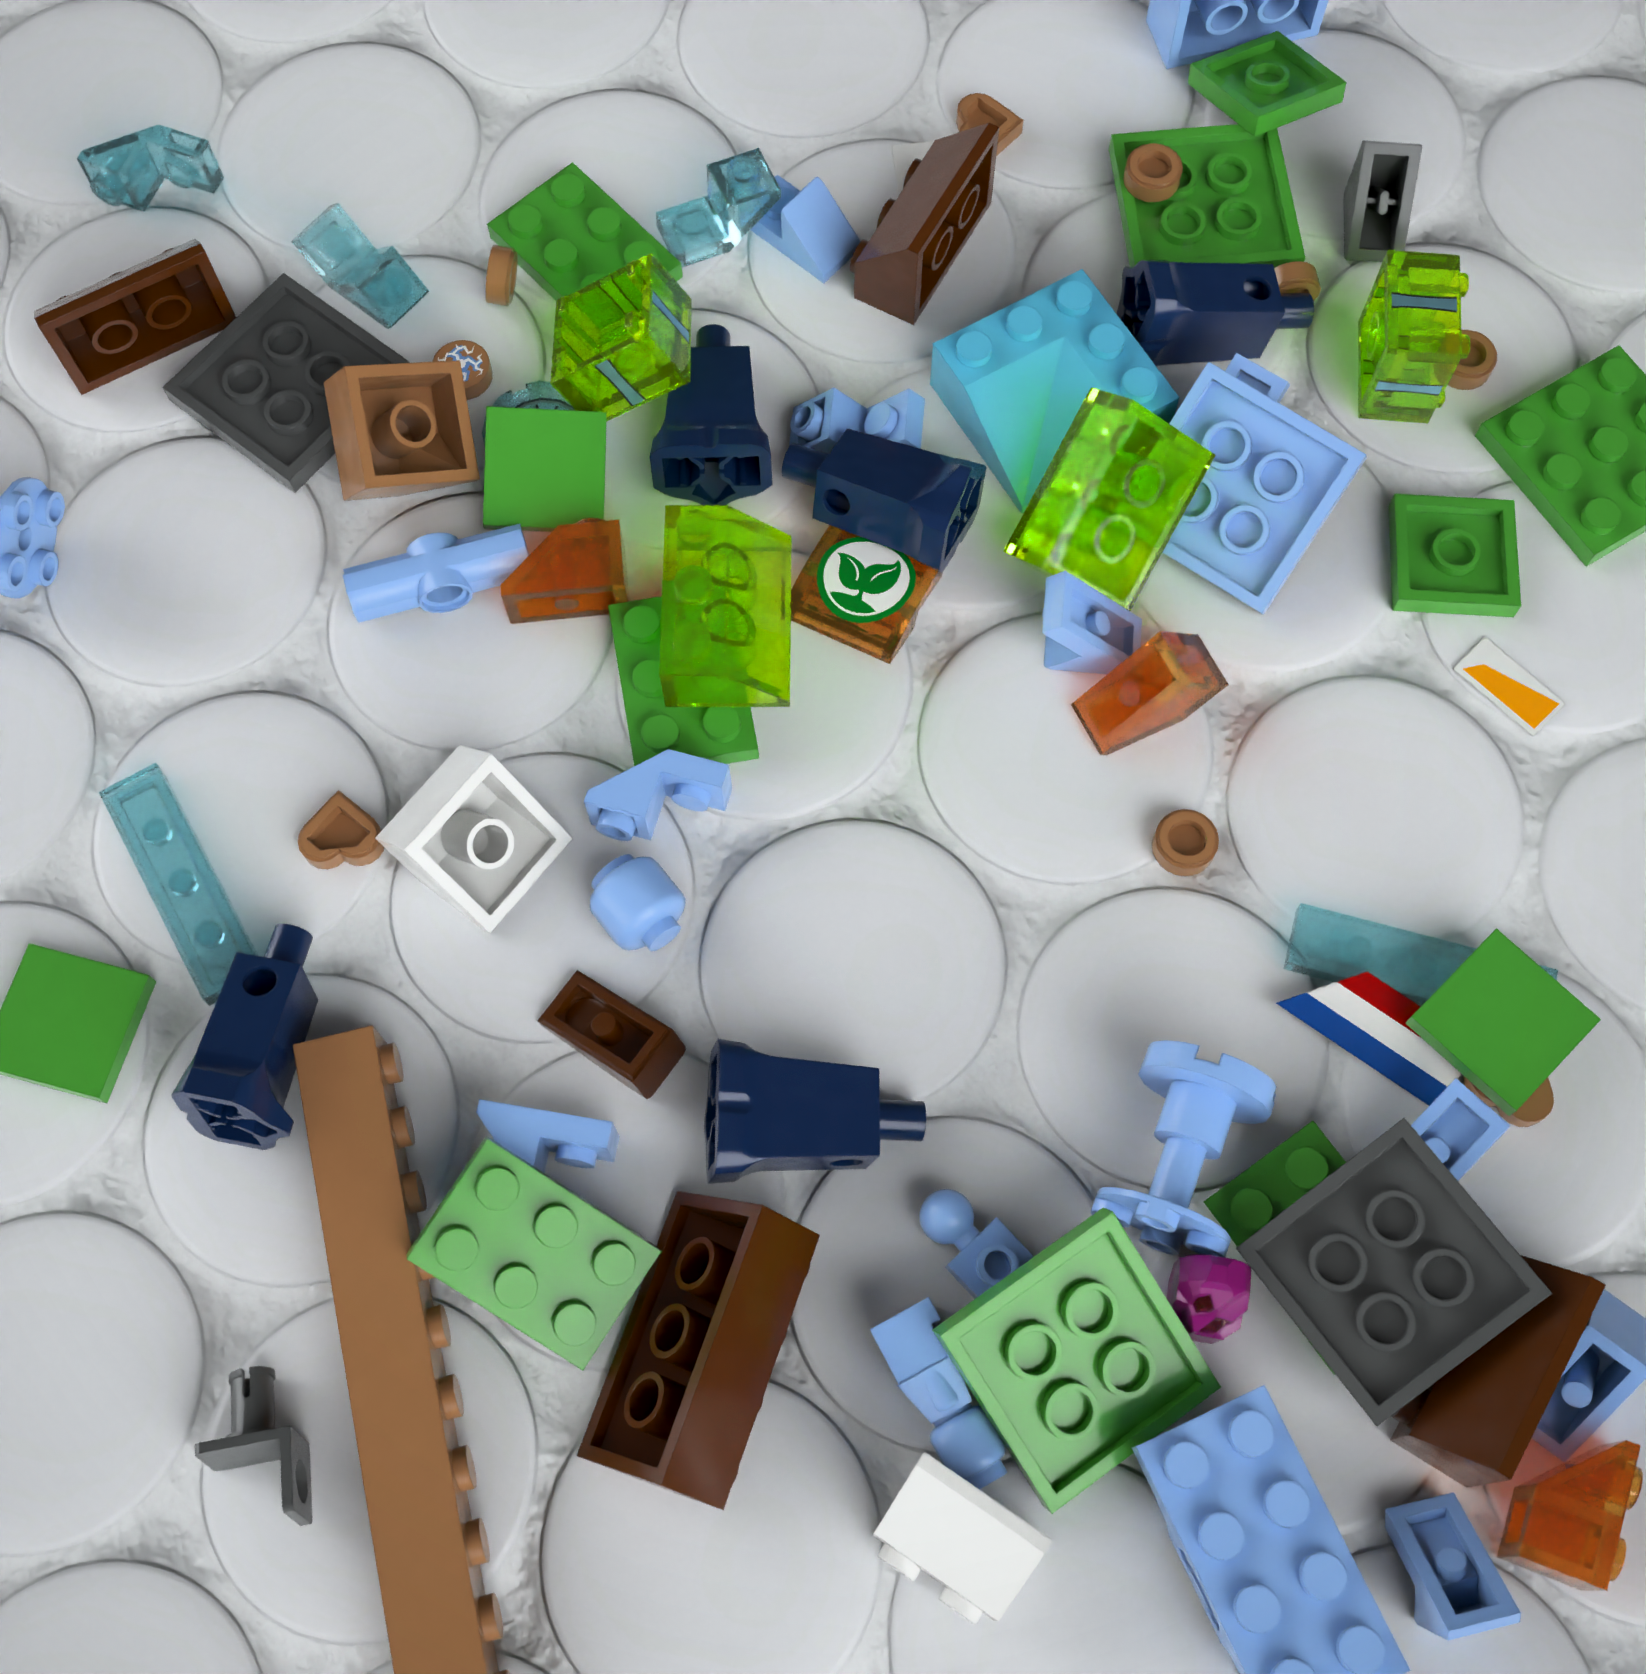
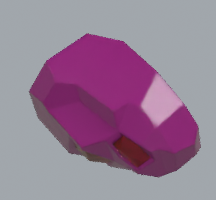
M1190 1255L1180 1257L1173 1264L1168 1282L1167 1300L1192 1341L1213 1344L1227 1338L1241 1328L1243 1315L1248 1309L1252 1268L1245 1262L1214 1255Z

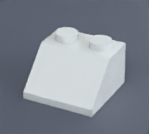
M462 745L455 749L375 837L419 881L488 933L495 929L573 839L491 753Z
M926 1452L922 1454L873 1533L874 1537L884 1543L877 1555L879 1558L912 1581L916 1579L920 1570H923L945 1586L939 1600L975 1625L982 1613L992 1620H1000L1053 1541Z

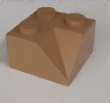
M460 360L344 366L323 382L344 501L404 496L480 480Z

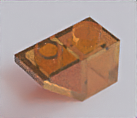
M1628 1440L1599 1445L1514 1487L1497 1558L1581 1591H1607L1609 1581L1613 1582L1617 1579L1625 1561L1626 1542L1623 1538H1620L1625 1511L1634 1506L1642 1487L1643 1473L1641 1468L1636 1466L1641 1445Z

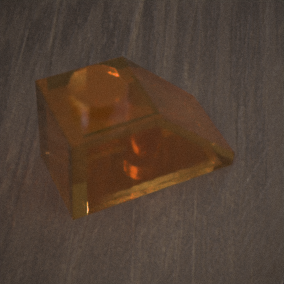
M586 518L575 524L558 525L500 585L501 597L510 624L609 615L608 605L629 602L626 552L619 519L605 521L600 518Z
M1159 631L1073 702L1071 706L1099 754L1109 755L1183 721L1229 684L1198 634Z

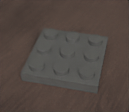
M283 273L162 388L172 403L296 493L335 454L323 382L344 366L410 362Z
M1405 1118L1396 1123L1236 1248L1376 1426L1380 1425L1552 1294Z

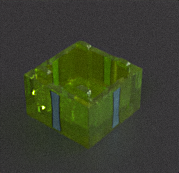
M1387 250L1358 321V418L1428 424L1435 409L1443 406L1445 402V389L1460 359L1467 358L1470 353V337L1462 334L1461 297H1465L1469 290V276L1466 273H1460V255Z
M653 253L638 260L635 259L613 273L556 301L550 384L576 411L607 412V421L690 382L692 299Z

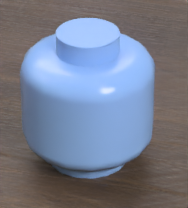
M630 854L623 855L609 862L594 877L591 887L594 889L590 897L591 913L613 941L622 949L630 951L647 946L650 951H656L671 942L680 932L681 926L677 921L684 911L686 899L680 889L653 858H634Z

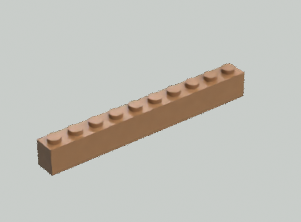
M373 1025L293 1044L394 1674H511L509 1669L499 1671L494 1640L503 1638L502 1615L496 1594L490 1593L485 1595L480 1564L490 1561L489 1543L483 1520L481 1518L472 1520L467 1490L476 1488V1471L469 1446L459 1447L454 1418L462 1417L464 1414L461 1389L456 1375L446 1376L441 1348L451 1345L448 1318L442 1304L437 1306L433 1304L429 1279L436 1277L406 1259V1254L421 1233L417 1213L426 1211L427 1202L420 1173L418 1170L410 1172L405 1147L415 1145V1134L408 1108L406 1106L398 1107L394 1083L404 1080L398 1048L395 1043L387 1044Z

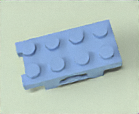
M1265 1385L1132 1448L1167 1523L1169 1537L1220 1643L1231 1656L1239 1674H1405L1411 1671Z

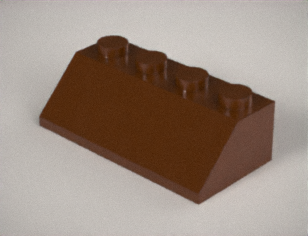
M677 1191L656 1245L661 1250V1253L643 1279L577 1456L684 1497L724 1510L731 1487L737 1477L739 1465L756 1416L762 1406L763 1396L777 1356L785 1340L787 1328L804 1279L809 1272L810 1262L820 1235L761 1204Z

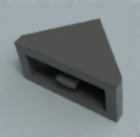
M1362 141L1344 191V258L1346 260L1403 263L1423 145Z

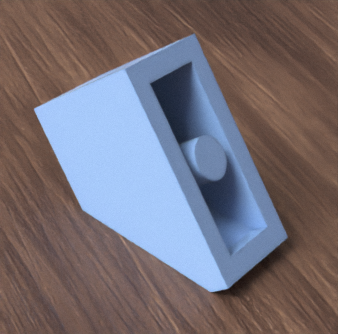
M1605 1289L1532 1436L1534 1441L1564 1463L1646 1379V1318Z

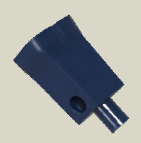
M1141 260L1135 267L1125 266L1123 269L1122 290L1116 314L1156 366L1227 361L1232 360L1236 353L1247 359L1260 358L1276 329L1308 328L1311 325L1314 317V301L1310 293H1280L1273 264L1186 263L1165 260Z
M717 324L705 325L698 330L696 334V347H673L666 415L661 429L653 438L650 452L653 488L671 497L698 502L709 511H720L734 500L757 495L773 485L769 439L760 427L755 414L750 347L731 346L729 331Z
M846 429L829 454L792 443L783 460L782 477L815 487L813 519L905 553L918 562L942 573L976 517L987 467L973 461L937 454Z
M277 924L274 927L264 957L236 952L197 1052L171 1094L178 1108L188 1114L186 1119L193 1128L207 1138L219 1142L267 1150L275 1147L278 1138L290 1136L294 1121L283 1108L296 1071L293 1044L305 1042L318 1003V998L303 969L313 936L298 926Z
M717 1039L711 1050L704 1117L708 1184L735 1182L745 1175L759 1171L866 1169L880 1156V1140L922 1141L926 1130V1107L924 1102L880 1099L879 1068L770 1056L755 1051L745 1043Z

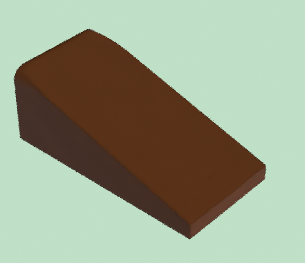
M578 970L537 1020L541 1026L646 1099L654 1095L686 1050L685 1045L672 1028Z

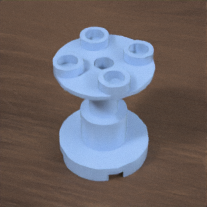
M23 477L17 479L0 496V594L9 598L18 599L25 597L37 585L45 587L51 585L58 571V557L54 552L57 526L64 515L65 502L60 492L49 490L41 480L36 478Z
M1170 1040L1152 1042L1147 1049L1138 1075L1148 1088L1166 1099L1154 1131L1155 1138L1165 1144L1149 1193L1145 1194L1116 1187L1100 1188L1090 1213L1093 1215L1102 1208L1113 1211L1122 1227L1128 1228L1131 1225L1142 1230L1139 1238L1142 1244L1166 1254L1178 1255L1183 1244L1191 1251L1200 1255L1226 1257L1231 1241L1227 1231L1212 1220L1188 1208L1204 1159L1214 1160L1220 1158L1231 1122L1259 1124L1268 1120L1275 1104L1276 1094L1274 1093L1276 1085L1265 1073L1233 1056L1222 1053L1217 1064L1203 1059H1196L1199 1045Z

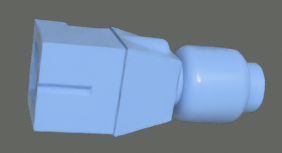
M927 1297L871 1328L870 1331L898 1383L897 1386L927 1420L934 1424L935 1428L930 1433V1441L942 1464L976 1488L981 1489L1007 1473L1001 1461L1006 1447L982 1408L978 1405L972 1407L970 1403L972 1399L962 1376L932 1330L934 1329L932 1325L940 1322L941 1319L930 1298Z

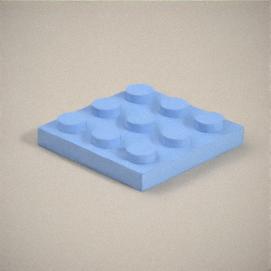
M1208 361L1109 520L1264 615L1367 456L1360 450Z

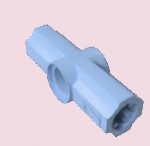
M520 524L458 539L449 533L426 534L412 541L407 547V553L343 569L346 592L358 623L421 607L423 610L431 613L450 612L466 605L471 600L472 593L535 577Z

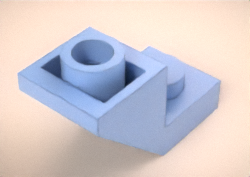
M832 388L793 407V415L790 421L789 446L792 443H797L829 454L846 429H851L921 449L925 399L908 388L869 408H865L841 391Z
M667 749L589 789L585 796L584 804L590 823L596 826L597 831L616 840L630 841L633 836L651 840L665 796L671 797L676 804L689 810L706 811L708 807L725 811L732 792L730 768L728 764Z

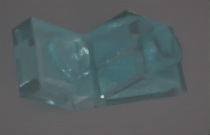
M159 124L84 149L77 158L90 183L91 190L98 198L113 206L123 204L144 212L165 179L181 188L193 187L211 194H215L224 179L208 140Z
M759 148L707 164V196L656 212L657 228L668 251L681 262L682 268L730 252L781 198V189Z
M339 203L330 205L291 241L331 289L386 329L392 328L430 292L393 246L376 249Z

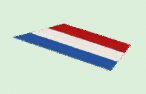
M1368 971L1276 1003L1429 1106L1455 1078L1459 1079L1461 1073L1406 1024V1021L1421 1006Z

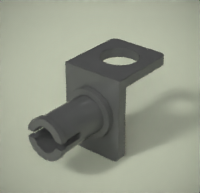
M264 1366L249 1367L250 1379H245V1371L242 1368L231 1372L228 1375L229 1385L231 1386V1434L225 1438L195 1444V1457L213 1471H224L280 1460L283 1512L300 1526L312 1524L310 1446L291 1426L275 1428V1370Z

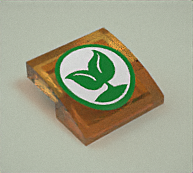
M829 525L795 581L782 607L781 616L891 664L913 631L918 611L941 579L942 573L918 562L905 553Z

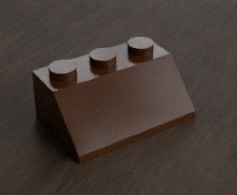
M987 123L937 139L922 160L916 158L912 162L905 176L903 190L896 200L890 198L885 203L878 218L877 230L869 241L863 239L854 251L850 263V271L854 273L855 299L907 323L915 324L991 204L999 136L998 126Z
M196 239L168 249L158 256L124 271L117 272L109 278L71 295L61 297L55 302L34 311V319L81 395L224 330L236 318L204 248Z
M1520 1255L1552 1294L1394 1413L1391 1417L1399 1421L1390 1441L1466 1488L1511 1480L1606 1286L1605 1284L1591 1276Z

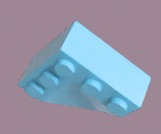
M1083 269L933 343L930 385L1021 514L1157 443L1174 417L1180 398Z

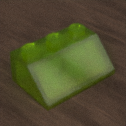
M1091 387L1003 552L1047 577L1067 571L1120 606L1131 611L1211 465L1215 454L1133 399Z
M665 505L659 677L666 707H790L792 536L728 505Z

